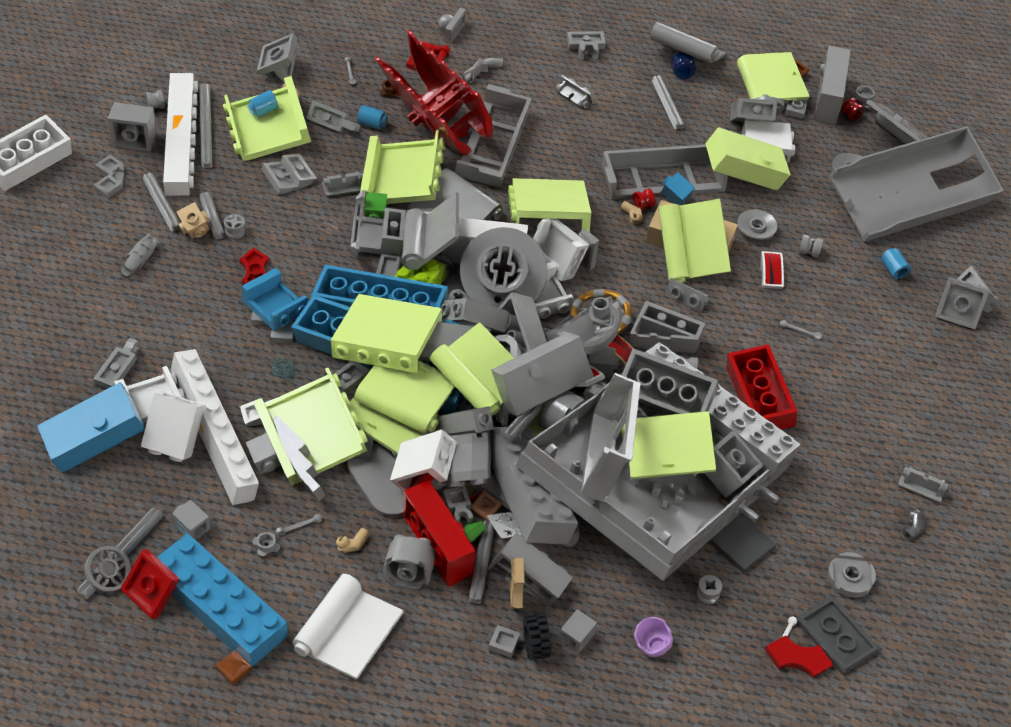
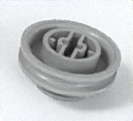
M500 227L487 230L471 241L462 256L460 277L463 288L471 300L499 308L511 292L532 297L535 303L543 293L547 282V264L542 249L531 236L518 229ZM507 253L509 254L507 267L511 273L505 272L503 284H499L500 274L496 268L502 269L504 254ZM498 254L497 259H493V260L491 261L490 267H489V264H488V263H489V260H490L493 256H495V255ZM514 258L517 260V263L519 265V269L517 270L514 263ZM487 272H491L493 281L490 279ZM495 297L501 298V302L496 303L494 301Z

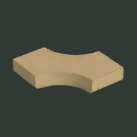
M514 558L511 560L510 606L512 609L523 608L524 558Z

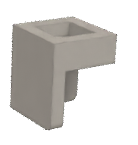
M577 609L563 625L561 633L576 642L574 652L579 654L593 637L597 622Z

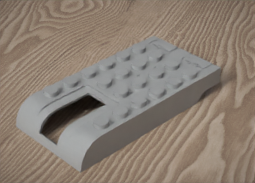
M968 126L863 156L853 163L834 168L829 175L864 242L982 206L998 197L1004 191ZM976 155L985 171L984 173L970 181L941 190L938 189L930 174L931 172L960 164Z

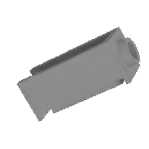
M489 406L437 416L440 430L445 431L449 436L479 433L494 429Z

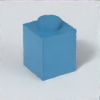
M677 172L673 177L669 175L662 183L664 187L661 193L673 204L681 206L692 195L695 187Z

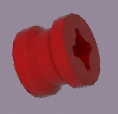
M854 98L845 101L841 107V112L844 115H848V119L852 122L859 119L865 111V108L861 104L858 105L857 100Z
M650 188L644 189L643 192L637 191L633 193V204L640 208L641 211L646 207H655V195Z

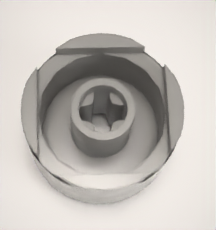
M567 390L543 402L544 410L538 424L547 429L586 402V400Z
M396 535L390 543L382 570L384 577L389 580V577L393 579L396 586L414 590L420 589L422 584L426 583L427 585L430 581L436 559V553L431 546V541L427 538L418 539Z

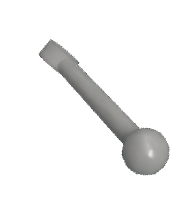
M346 57L344 62L348 68L349 85L354 86L356 85V80L353 79L350 64L352 60L350 57Z
M786 320L780 322L781 328L787 327L811 336L815 340H821L822 334L819 332L812 333L788 324Z
M315 514L311 519L285 528L279 527L275 530L277 536H281L285 532L310 523H320L322 516Z

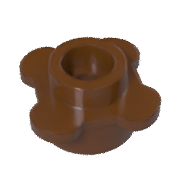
M388 80L381 84L382 90H380V94L382 96H398Z

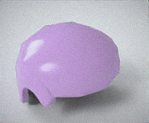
M649 617L643 619L636 626L634 638L643 654L649 657H658L664 655L672 647V632L665 620Z

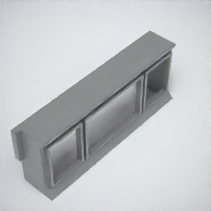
M488 84L484 104L489 114L492 107L518 113L521 116L516 127L492 121L493 128L514 133L503 163L473 155L480 139V135L473 129L467 144L472 152L467 156L463 155L461 160H457L455 173L462 178L500 189L528 117L532 98L510 93L509 89ZM470 161L500 168V170L497 171L470 163Z
M706 144L603 151L601 167L607 181L611 200L632 198L634 192H643L644 189L648 188L653 191L655 197L664 196L661 193L664 186L643 188L637 169L683 166L688 182L695 187L692 194L725 192L728 175L713 171L717 180L716 183L696 184L690 165L711 164ZM630 170L636 188L616 190L617 180L614 171Z
M614 373L593 411L581 494L606 503L607 496H609L627 462L632 461L641 383ZM625 424L623 443L617 452L615 451L616 439Z

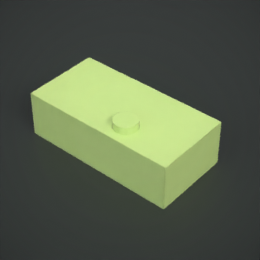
M719 127L705 143L713 171L774 190H778L791 175L781 147Z

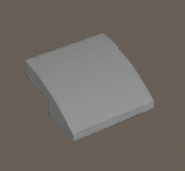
M300 154L282 155L280 162L263 163L261 168L278 195L309 186L317 181L316 176Z

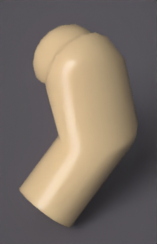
M624 201L620 210L629 214L630 221L633 224L641 223L643 219L641 209Z
M361 528L353 539L340 536L336 540L338 550L343 553L360 550L369 538L370 533L366 529Z

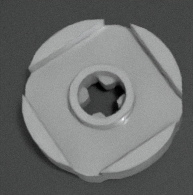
M845 552L839 554L837 558L830 562L827 578L834 592L847 597L866 596L873 587L876 580V572L871 563L869 565L864 561L863 556L857 553ZM848 571H851L852 574H853L854 576H857V577H855V578H850V577H848V576H847Z

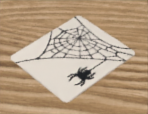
M512 512L487 515L500 538L513 537L516 532L522 535Z

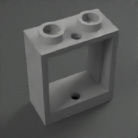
M468 298L443 300L441 306L443 323L448 319L474 327L480 322L491 334L506 332L509 311Z

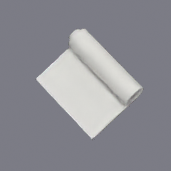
M342 574L294 638V650L300 656H309L357 680L404 612L400 608L363 592L358 580L351 575Z

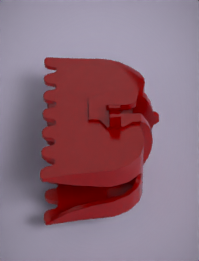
M408 30L406 32L408 33L409 49L415 69L428 89L425 95L418 94L391 65L380 60L377 56L374 59L400 99L412 111L407 115L409 121H412L415 127L422 123L434 136L436 130H439L441 138L444 137L445 145L453 151L467 156L472 152L471 148L458 139L467 136V132L471 127L484 139L489 138L493 134V123L485 104L477 91H472L465 80H461L454 70L451 71L443 60L440 61L432 50L429 51L426 45L421 40L418 41L416 36ZM464 103L470 111L449 128L446 122L460 110Z

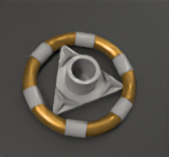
M597 289L588 291L575 299L570 309V315H573L575 318L589 313L594 325L603 328L608 327L611 321L609 305L613 304L612 299H614L624 309V316L621 319L620 328L617 333L619 334L630 323L632 309L623 295L611 290ZM596 298L593 300L591 307L578 313L585 301Z

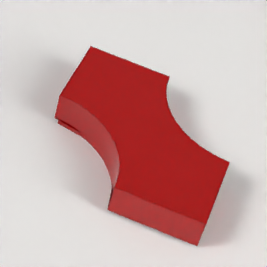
M255 248L249 250L239 259L240 264L246 269V275L242 279V286L266 273L264 269L269 262V257Z
M786 635L765 647V651L778 669L793 667L804 671L811 678H814L833 666V663L820 645L803 647L793 643Z

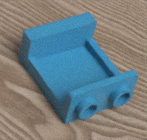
M277 268L242 286V302L273 331L298 318L308 303V298L305 295L298 298L281 282V272Z

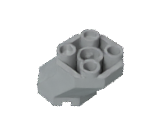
M490 433L450 436L457 444L447 481H443L442 484H447V488L463 487L465 482L470 481V485L488 484L487 479H491Z

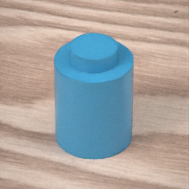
M268 90L250 99L247 107L252 116L260 117L278 108L279 105L273 92Z
M365 105L361 106L357 116L358 124L378 130L387 125L388 116H386L385 111Z
M888 249L883 253L881 261L895 280L904 278L911 272V266L898 249Z

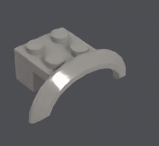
M362 190L356 197L350 250L355 257H358L359 252L400 256L406 210L385 208L383 219L364 217L362 213L366 190Z
M616 301L609 305L611 321L608 327L595 329L588 313L569 320L545 335L548 341L566 332H570L580 336L586 355L600 351L613 341L619 331L621 324L619 302Z

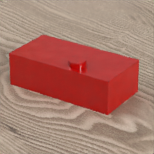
M767 344L727 353L726 368L739 400L751 409H754L769 422H772L780 430L796 427L798 411L770 345Z
M430 480L404 490L403 517L416 538H427L431 541V546L436 553L434 566L447 587L473 576L475 549L466 537L462 524L456 522Z

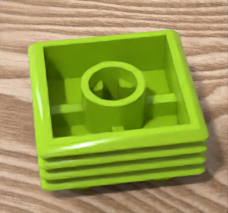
M429 260L416 270H409L402 266L394 277L440 285L448 275L446 274L447 271H445L446 264L438 263L436 260Z

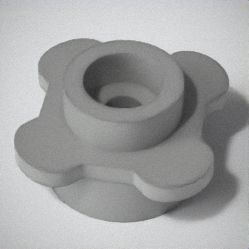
M263 532L253 539V545L257 547V554L260 557H265L268 553H276L280 550V545L276 543L275 534Z

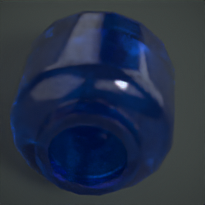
M680 52L672 58L671 68L676 77L679 79H689L695 74L697 67L693 56Z

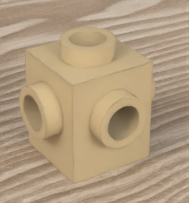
M195 202L177 211L182 221L179 223V226L184 235L188 233L191 239L199 238L210 230L207 224L210 221L204 210L200 212Z

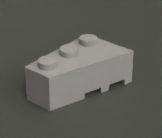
M645 301L630 332L629 344L632 347L650 349L660 342L671 351L696 353L703 338L706 323Z
M517 532L487 567V570L493 572L495 569L506 575L505 580L511 582V560L514 558H524L525 583L523 586L526 587L524 591L550 606L559 598L573 578L564 567L558 566L549 559L545 552L539 551L531 543H526L523 536H520Z

